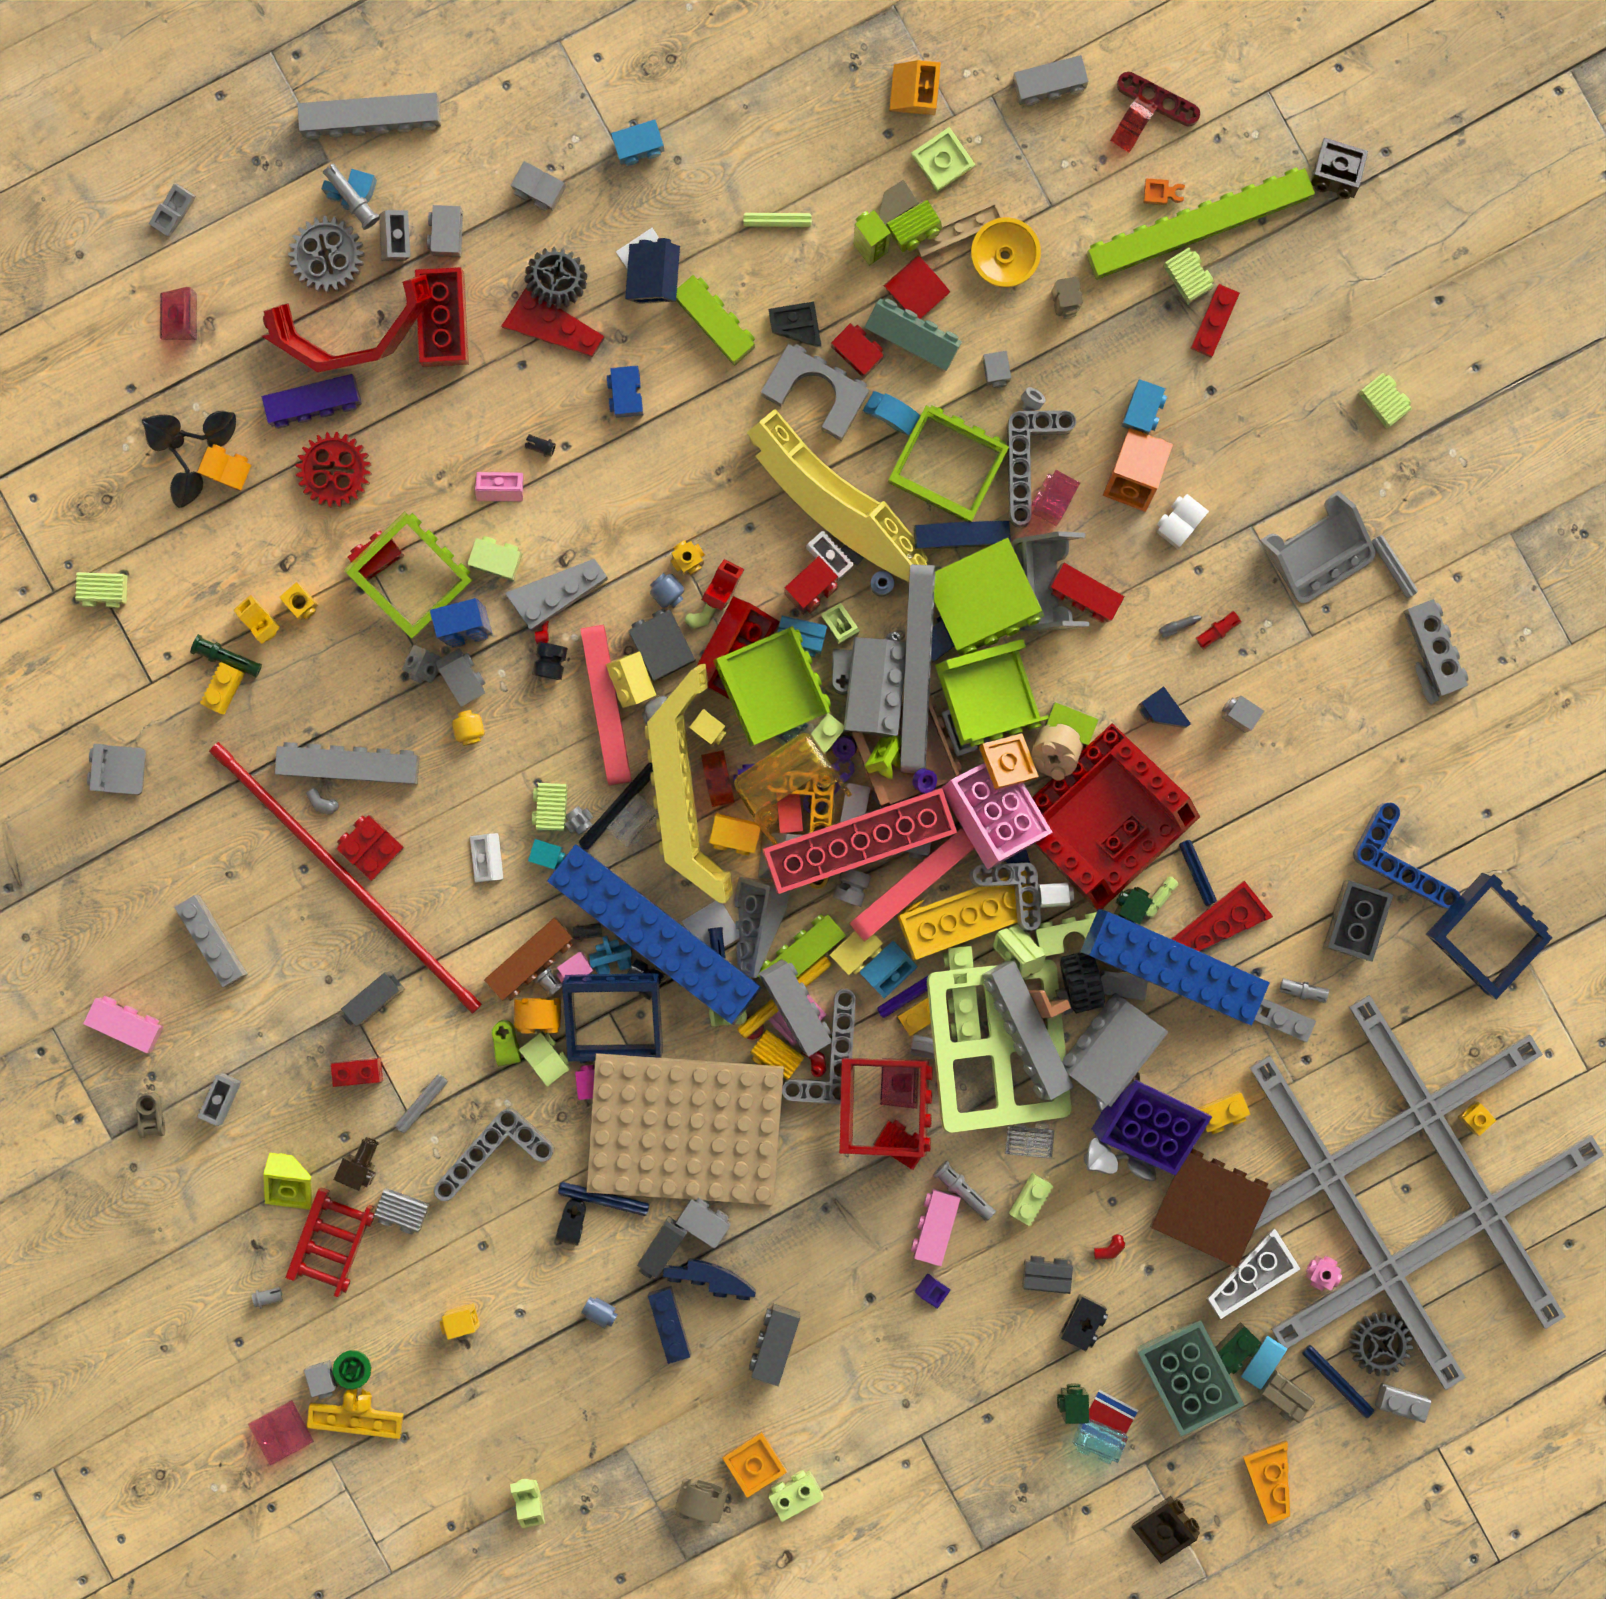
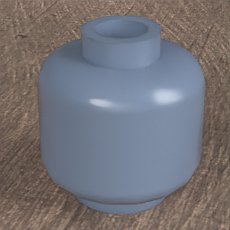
M663 573L650 584L652 587L650 595L662 608L669 605L674 608L683 600L681 594L684 592V587L673 574L665 575Z

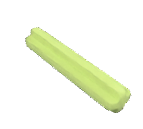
M745 213L743 224L746 227H810L812 216L809 213Z

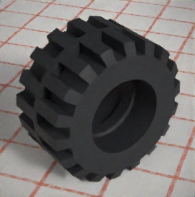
M1081 952L1061 957L1062 978L1073 1011L1077 1014L1104 1007V989L1095 958Z

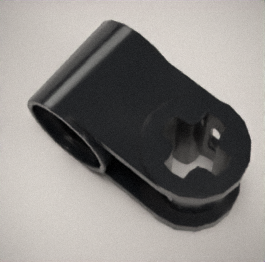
M570 1199L567 1202L558 1226L556 1241L579 1245L586 1213V1205L583 1201ZM574 1205L578 1206V1211H581L576 1215H573L572 1210H570Z

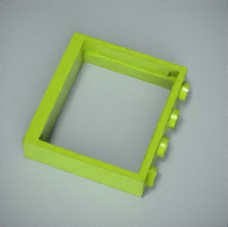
M926 405L888 483L965 522H972L1009 446L1005 445L1006 442L997 436L991 438L985 435L986 431L973 425L971 428L965 425V421L955 415L949 417L943 414L944 410L939 407L937 408L933 405L929 407ZM928 418L998 453L970 510L900 475Z
M404 511L344 571L412 639L432 620L430 610L447 606L472 580L468 577L471 572L462 563L457 565L452 560L454 555L447 547L444 546L441 549L435 543L438 538L429 529L424 532L419 526L422 522L413 513L408 515ZM406 524L460 578L414 625L359 572Z

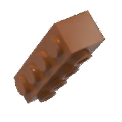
M554 917L487 976L484 981L502 1001L506 998L511 1001L521 992L518 988L524 982L529 985L538 977L536 972L541 967L546 970L556 961L553 957L559 951L564 954L573 946L571 941L574 937Z

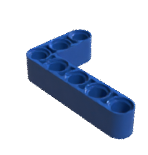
M1391 802L1380 804L1373 813L1354 849L1353 857L1355 861L1441 908L1449 909L1461 896L1456 889L1382 850L1400 817V809ZM1385 807H1389L1393 812L1389 820L1383 817L1382 812ZM1375 827L1379 828L1382 832L1379 840H1375L1372 837V830ZM1363 848H1368L1371 852V856L1367 861L1361 857ZM1384 859H1388L1391 862V869L1387 872L1381 867ZM1405 870H1409L1412 874V879L1408 883L1402 879V873ZM1426 881L1432 884V891L1429 894H1426L1422 887ZM1446 892H1450L1453 896V901L1449 905L1443 901V896Z

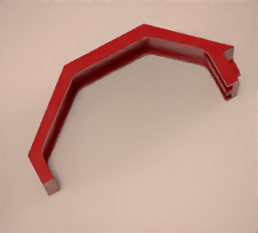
M424 274L402 282L407 300L406 306L376 348L337 356L327 353L296 332L289 303L263 311V323L269 333L261 337L317 373L380 360L395 352L432 298L427 276Z

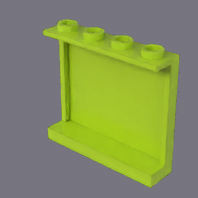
M1009 538L935 572L934 602L960 656L974 653L977 651V648L983 645H993L999 641L998 638L1005 635L1012 636L1018 633L1020 628L1026 625H1036L1041 621V618L1045 617Z
M793 626L713 660L750 747L830 712V700L826 694L822 693L820 677L817 672L813 673L810 666L812 664L808 651L804 652L801 645L803 642L799 630H795Z
M1023 639L952 658L935 665L961 746L970 743L971 747L983 744L984 739L988 737L990 741L1003 738V733L1008 732L1009 736L1023 732L1022 727L1025 726L1028 727V730L1042 726L1041 721L1049 719L1048 715L1040 717L1019 653V650L1026 648Z

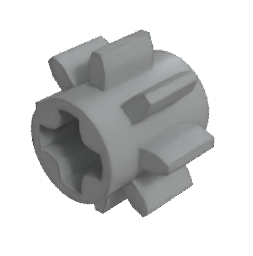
M578 806L565 816L568 820L565 826L570 833L576 831L580 835L593 826L590 822L593 816L587 808L582 811Z

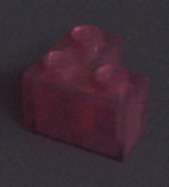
M1055 470L1053 475L1048 473L1042 486L1046 487L1044 492L1039 490L1031 504L1034 507L1032 514L1057 526L1080 482L1058 470Z

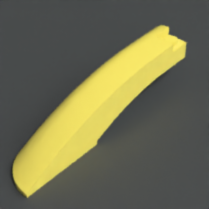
M776 409L747 432L751 442L761 450L755 457L769 474L808 515L834 537L872 563L909 582L911 564L927 565L928 559L923 549H915L913 535L885 501L880 503L838 476L803 443Z

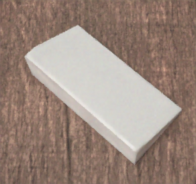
M495 833L470 836L475 883L502 880L503 869L499 835Z

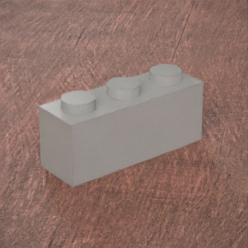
M1082 55L1014 72L1013 75L1019 105L1026 104V106L1038 104L1039 100L1045 98L1055 100L1062 97L1061 94L1069 92L1071 95L1079 94L1084 91V88H1087L1089 82Z

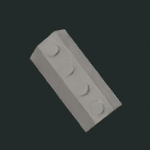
M854 638L844 721L845 731L882 737L898 736L905 675V642L888 639Z

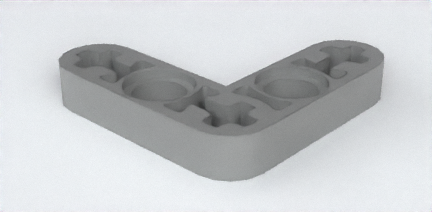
M1030 863L998 864L988 870L985 865H979L971 870L969 875L970 881L977 887L1015 886L1017 922L1019 927L1024 931H1032L1040 926L1041 912L1038 874L1034 865ZM1001 868L1009 873L1007 881H1002L998 877V871ZM1025 869L1026 872H1030V876L1027 878L1021 876V872ZM981 870L982 874L992 873V877L984 878L981 882V879L977 878L976 874ZM1027 882V884L1031 883L1032 887L1027 886L1022 888L1021 885L1026 884ZM1024 891L1031 892L1033 896L1030 904L1025 903L1022 899ZM1033 907L1034 910L1029 911V917L1034 919V923H1031L1029 926V923L1025 922V918L1028 917V910L1023 911V908Z

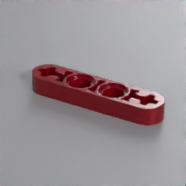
M1124 72L1119 76L1117 88L1123 95L1187 127L1195 125L1199 120L1200 109L1190 101L1133 72ZM1128 78L1131 79V84L1133 86H1129L1128 88L1123 87L1124 82L1122 80L1126 81ZM1138 83L1142 84L1138 90V93L1135 94V87L1138 86ZM1151 88L1155 93L1154 98L1150 100L1145 99L1142 96L1143 89ZM1172 99L1175 102V108L1166 110L1162 105L1163 100ZM1181 104L1183 105L1181 110L1184 112L1192 110L1193 116L1195 118L1191 117L1190 120H1187L1185 118V113L1181 111L1179 112V115H1176L1175 113L1177 112L1179 105Z

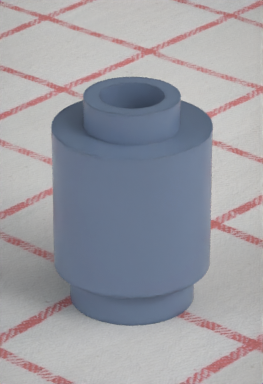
M886 571L875 573L870 582L871 590L877 596L890 594L894 586L892 575ZM885 579L887 585L884 587L879 586L878 580Z
M591 1296L581 1312L586 1315V1319L604 1329L607 1325L611 1327L618 1315L614 1313L615 1307L597 1297L594 1299Z

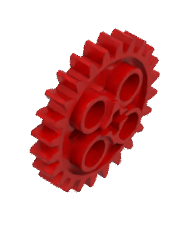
M326 432L325 439L317 435L318 442L314 443L312 440H309L311 447H302L306 453L305 456H297L302 460V463L295 464V466L301 469L302 472L297 473L296 477L303 478L298 485L300 487L307 486L303 493L305 495L312 493L310 497L312 501L319 497V505L321 506L327 501L328 507L332 508L333 503L336 502L340 508L342 507L343 500L350 505V497L353 496L358 500L357 492L365 493L361 486L363 484H370L365 479V476L372 475L370 471L366 470L372 464L364 461L369 457V454H361L364 447L362 445L355 447L357 444L355 438L348 442L349 436L347 434L342 439H340L338 432H335L334 438L328 432ZM328 452V460L320 463L318 461L319 454ZM345 454H351L352 461L348 465H342L341 458ZM335 465L340 470L352 469L354 473L335 471L334 475H332L328 470H314L313 467L320 466L332 469ZM319 475H325L327 479L326 483L322 486L316 485V478ZM343 477H349L350 480L346 488L339 487V480Z

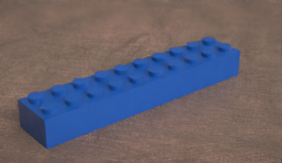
M575 844L547 880L552 886L730 1024L734 1025L761 991L762 987L579 845Z

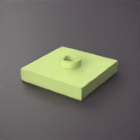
M950 127L911 152V156L936 192H939L975 167V163Z

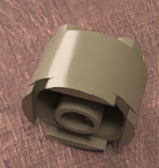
M683 1479L675 1506L677 1510L675 1515L683 1519L691 1517L697 1519V1523L700 1525L711 1526V1523H717L721 1520L728 1492L722 1493L723 1488L709 1482L698 1480L697 1484H691V1479Z

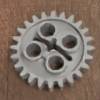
M326 216L323 217L322 223L316 217L314 218V225L306 221L307 229L304 230L299 227L298 230L301 235L292 236L297 241L296 244H289L294 252L288 253V256L295 259L289 264L291 267H297L293 273L295 276L301 275L299 281L301 283L307 281L309 289L315 284L317 292H320L322 286L327 293H329L331 286L337 292L339 291V284L347 288L346 280L349 279L354 282L352 274H360L356 267L364 265L358 259L365 256L363 251L358 250L363 247L362 242H356L360 238L357 233L352 234L354 230L352 226L345 229V221H341L337 225L336 217H333L331 223ZM320 235H323L325 247L329 251L328 257L333 268V274L329 273L328 263L323 257L325 253L320 242ZM337 235L340 237L338 244H329V239L332 236ZM317 242L316 250L312 252L307 251L309 243ZM346 258V264L343 267L335 266L337 259ZM323 264L324 269L321 273H313L315 265Z

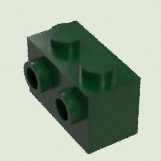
M1139 887L1121 891L1115 902L1118 904V907L1114 914L1140 925L1153 901L1148 897L1150 893Z
M1240 1322L1215 1348L1227 1372L1235 1374L1243 1366L1241 1362L1247 1356L1251 1358L1258 1352V1346L1261 1342Z
M1067 1384V1388H1061V1394H1057V1408L1062 1413L1065 1424H1089V1394L1084 1387H1081V1384Z

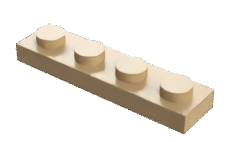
M995 199L942 222V230L939 235L930 240L926 238L917 247L920 257L924 258L976 235L986 223L1005 217L998 200Z

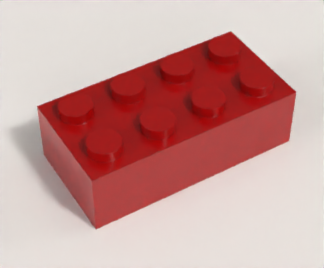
M462 267L416 269L415 277L426 274L432 297L417 318L419 363L422 367L469 365L465 275Z

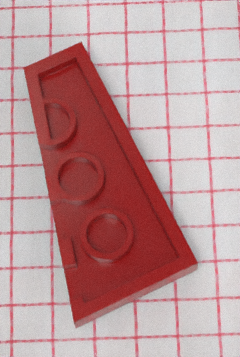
M526 288L501 326L504 329L513 330L590 357L594 356L605 338L602 334L560 308L557 309L554 304L550 308L547 307V302L545 301L539 305V297L532 299V291H527Z
M1242 881L1171 939L1201 951L1265 920L1271 919L1273 915L1248 884Z

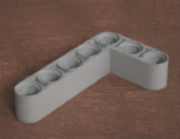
M1066 410L1018 411L1010 416L1007 423V443L1009 446L1008 496L1009 520L1013 526L1018 528L1024 527L1028 524L1032 515L1030 435L1069 434L1076 425V417L1072 412ZM1062 417L1068 418L1071 426L1069 428L1061 427L1059 419ZM1020 418L1024 421L1025 426L1017 429L1013 426L1012 420ZM1038 418H1044L1048 426L1043 429L1039 428L1035 421ZM1021 441L1025 445V450L1022 452L1015 451L1013 443ZM1016 464L1023 465L1025 474H1015L1013 466ZM1017 487L1023 488L1026 496L1021 499L1017 498L1014 495V489ZM1018 510L1025 512L1026 520L1022 522L1017 521L1014 518V512Z
M846 988L840 989L834 997L829 1081L789 1079L785 1081L782 1087V1094L787 1100L841 1104V1099H836L832 1095L833 1089L841 1086V1076L835 1074L834 1067L836 1064L842 1063L843 1058H852L856 999L851 990ZM842 993L851 995V1003L847 1006H843L838 1002V998ZM841 1016H846L850 1019V1025L846 1029H840L837 1026V1020ZM846 1040L849 1044L847 1051L838 1052L835 1048L837 1041ZM793 1083L799 1087L797 1095L790 1096L787 1094L786 1087L789 1084ZM819 1085L823 1089L821 1096L812 1097L809 1093L811 1086Z
M506 1108L494 1118L438 1181L434 1188L435 1196L441 1201H448L453 1198L507 1136H510L539 1162L547 1161L552 1157L554 1145L515 1109ZM505 1113L513 1115V1125L509 1126L503 1123L502 1116ZM521 1129L530 1130L532 1134L531 1140L524 1141L520 1138ZM488 1131L497 1132L499 1139L496 1143L488 1141ZM538 1145H546L549 1148V1154L545 1157L540 1156L537 1152ZM478 1148L483 1152L482 1160L478 1161L472 1158V1149ZM457 1166H463L467 1169V1176L465 1178L457 1176ZM446 1183L451 1186L452 1192L450 1195L441 1193V1184Z

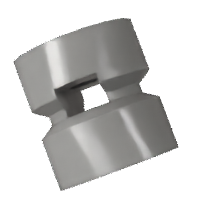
M853 869L842 872L839 878L841 884L836 886L833 898L861 907L865 897L863 889L868 888L871 876Z

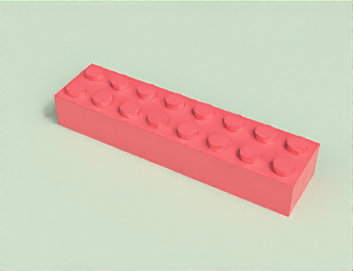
M940 788L762 849L776 893L780 894L956 834L957 831L943 789Z

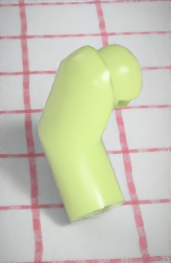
M706 603L702 612L687 614L685 623L690 628L695 629L706 626L710 623L716 608H712Z

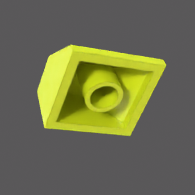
M269 1153L263 1174L265 1204L310 1210L312 1207L311 1176L292 1155Z

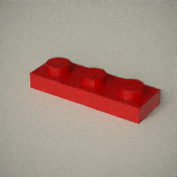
M1218 284L1190 349L1212 358L1240 292Z

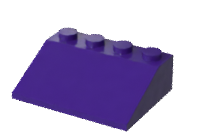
M1135 1080L1120 1094L1111 1107L1107 1105L1102 1110L1091 1129L1101 1142L1176 1176L1212 1116Z

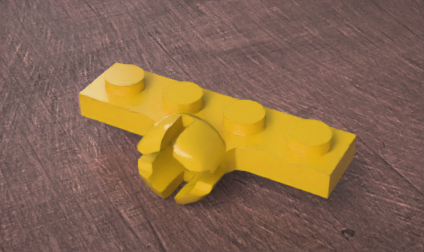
M358 1388L347 1390L343 1395V1404L340 1406L312 1402L309 1405L307 1428L395 1439L401 1438L403 1413L372 1409V1395L367 1390L362 1389L358 1400Z

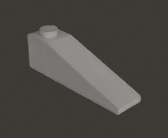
M739 877L735 895V907L739 909V921H736V929H739L740 941L737 943V968L747 976L757 978L786 912L790 890L777 894L773 882Z

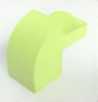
M521 1479L516 1483L510 1484L511 1494L516 1502L517 1518L521 1527L526 1528L545 1524L537 1480Z

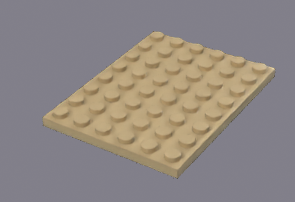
M596 1054L587 1193L693 1200L699 1197L706 1201L773 1205L784 1066Z

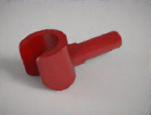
M549 620L542 625V631H535V641L537 644L538 642L548 643Z

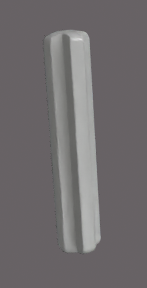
M1380 535L1373 539L1372 544L1404 595L1407 598L1415 595L1418 592L1416 586L1384 536Z
M438 1074L396 1123L395 1127L400 1132L405 1133L447 1084V1079Z

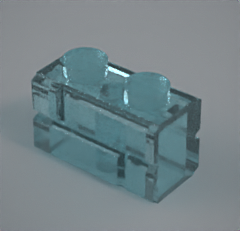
M1089 1419V1424H1079L1073 1444L1077 1446L1076 1450L1082 1454L1089 1455L1092 1452L1099 1455L1098 1459L1102 1462L1111 1464L1114 1461L1118 1463L1128 1440V1435Z

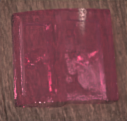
M292 1400L248 1423L269 1465L314 1442Z

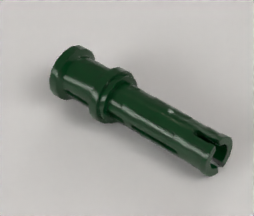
M198 634L191 646V654H200L207 657L210 662H216L217 660L255 678L258 677L261 671L262 664L223 649L220 643L207 641L202 638V635Z

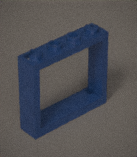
M1481 873L1426 935L1486 995L1497 1000L1553 937L1547 932L1549 928L1540 920L1536 921L1532 917L1534 913L1527 906H1521L1517 902L1519 898L1509 889L1506 891L1501 886L1503 882L1496 875L1489 876ZM1490 888L1536 933L1493 982L1446 937Z
M659 973L565 975L562 989L568 1062L580 1061V1064L587 1061H595L596 1054L662 1058L663 1038ZM651 991L654 1044L577 1045L573 993Z

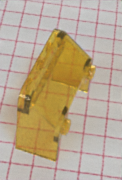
M809 733L799 734L741 773L734 781V787L738 795L773 845L778 844L770 828L778 818L777 810L773 805L811 779L821 788L829 787L838 782L848 797L852 795L842 775L815 738Z

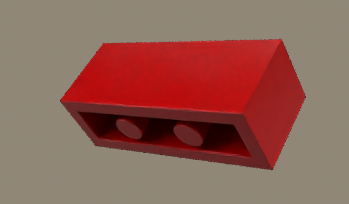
M1066 563L1060 564L1048 586V589L1052 591V596L1062 601L1065 598L1073 602L1071 605L1073 608L1084 612V610L1092 613L1091 617L1100 623L1112 621L1125 598L1120 593Z

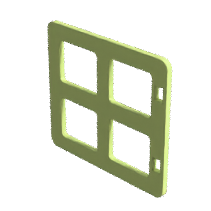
M1047 959L1044 961L1041 971L1026 976L1023 980L1040 979L1042 990L1045 991L1048 1000H1053V997L1057 996L1055 990L1059 989L1057 966L1054 961ZM997 965L933 972L927 978L941 1125L946 1132L953 1133L1064 1118L1071 1112L1070 1090L1048 1102L1018 1106L1015 1104L1010 1061L1011 1053L1016 1052L1013 1046L1014 1041L1004 1028V1020L994 1007L995 1001L992 994L985 988V979L982 975ZM965 975V983L954 984L953 976ZM983 985L989 1028L988 1038L952 1042L949 1032L946 990L949 988ZM1062 1013L1052 1018H1045V1025L1059 1057L1063 1061V1058L1066 1056ZM990 1055L992 1058L996 1107L994 1109L959 1113L957 1110L953 1061L955 1059Z

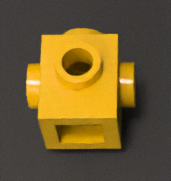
M684 540L673 547L675 551L671 553L673 559L670 561L677 572L682 571L685 576L688 573L693 575L702 569L701 565L704 564L702 557L705 554L699 544L694 546L692 541L686 543ZM685 553L692 555L689 561L683 559Z

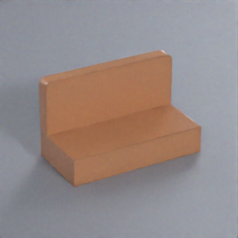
M1044 990L1029 991L1041 1018H1052L1071 1008L1067 999L1048 1000Z

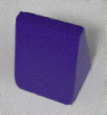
M926 1274L916 1288L915 1293L938 1309L951 1289L932 1275Z

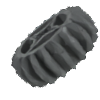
M555 247L552 248L551 252L544 248L542 255L537 252L534 256L535 259L531 258L529 260V266L525 269L527 275L524 281L528 283L527 291H532V299L539 297V305L545 301L548 308L552 304H556V308L559 309L561 303L567 308L570 301L576 303L578 297L583 296V290L587 286V273L584 272L585 264H580V257L573 259V251L565 254L564 247L560 252H556ZM563 267L567 268L571 273L566 272ZM557 272H559V273H558L559 279H556V283L553 284V282H554V278H553V277L556 276V273H557ZM539 280H541L542 283L547 284L549 289L545 288Z
M1374 1312L1372 1313L1371 1321L1367 1316H1364V1325L1356 1322V1325L1360 1328L1359 1331L1351 1330V1333L1356 1338H1350L1349 1342L1356 1346L1349 1348V1351L1357 1353L1352 1359L1355 1362L1360 1361L1358 1367L1361 1369L1367 1366L1366 1372L1368 1374H1371L1374 1369L1376 1376L1382 1374V1369L1386 1376L1390 1375V1368L1395 1373L1399 1372L1396 1365L1400 1364L1405 1367L1406 1363L1402 1359L1404 1357L1407 1359L1411 1358V1355L1406 1353V1350H1413L1412 1345L1406 1344V1342L1413 1340L1412 1336L1405 1335L1409 1332V1329L1402 1327L1404 1322L1401 1319L1395 1322L1396 1316L1393 1314L1387 1319V1314L1381 1312L1379 1319L1378 1315ZM1378 1326L1390 1327L1388 1331L1385 1330L1381 1334H1375L1371 1331ZM1395 1334H1397L1398 1336V1348L1396 1352L1392 1349L1391 1346ZM1365 1336L1370 1340V1347L1366 1355L1363 1349ZM1373 1337L1383 1341L1388 1351L1384 1348L1381 1349ZM1382 1354H1387L1390 1357L1389 1360L1384 1362L1372 1361L1374 1357L1378 1358Z

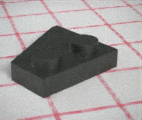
M814 301L768 309L773 334L815 347H821Z

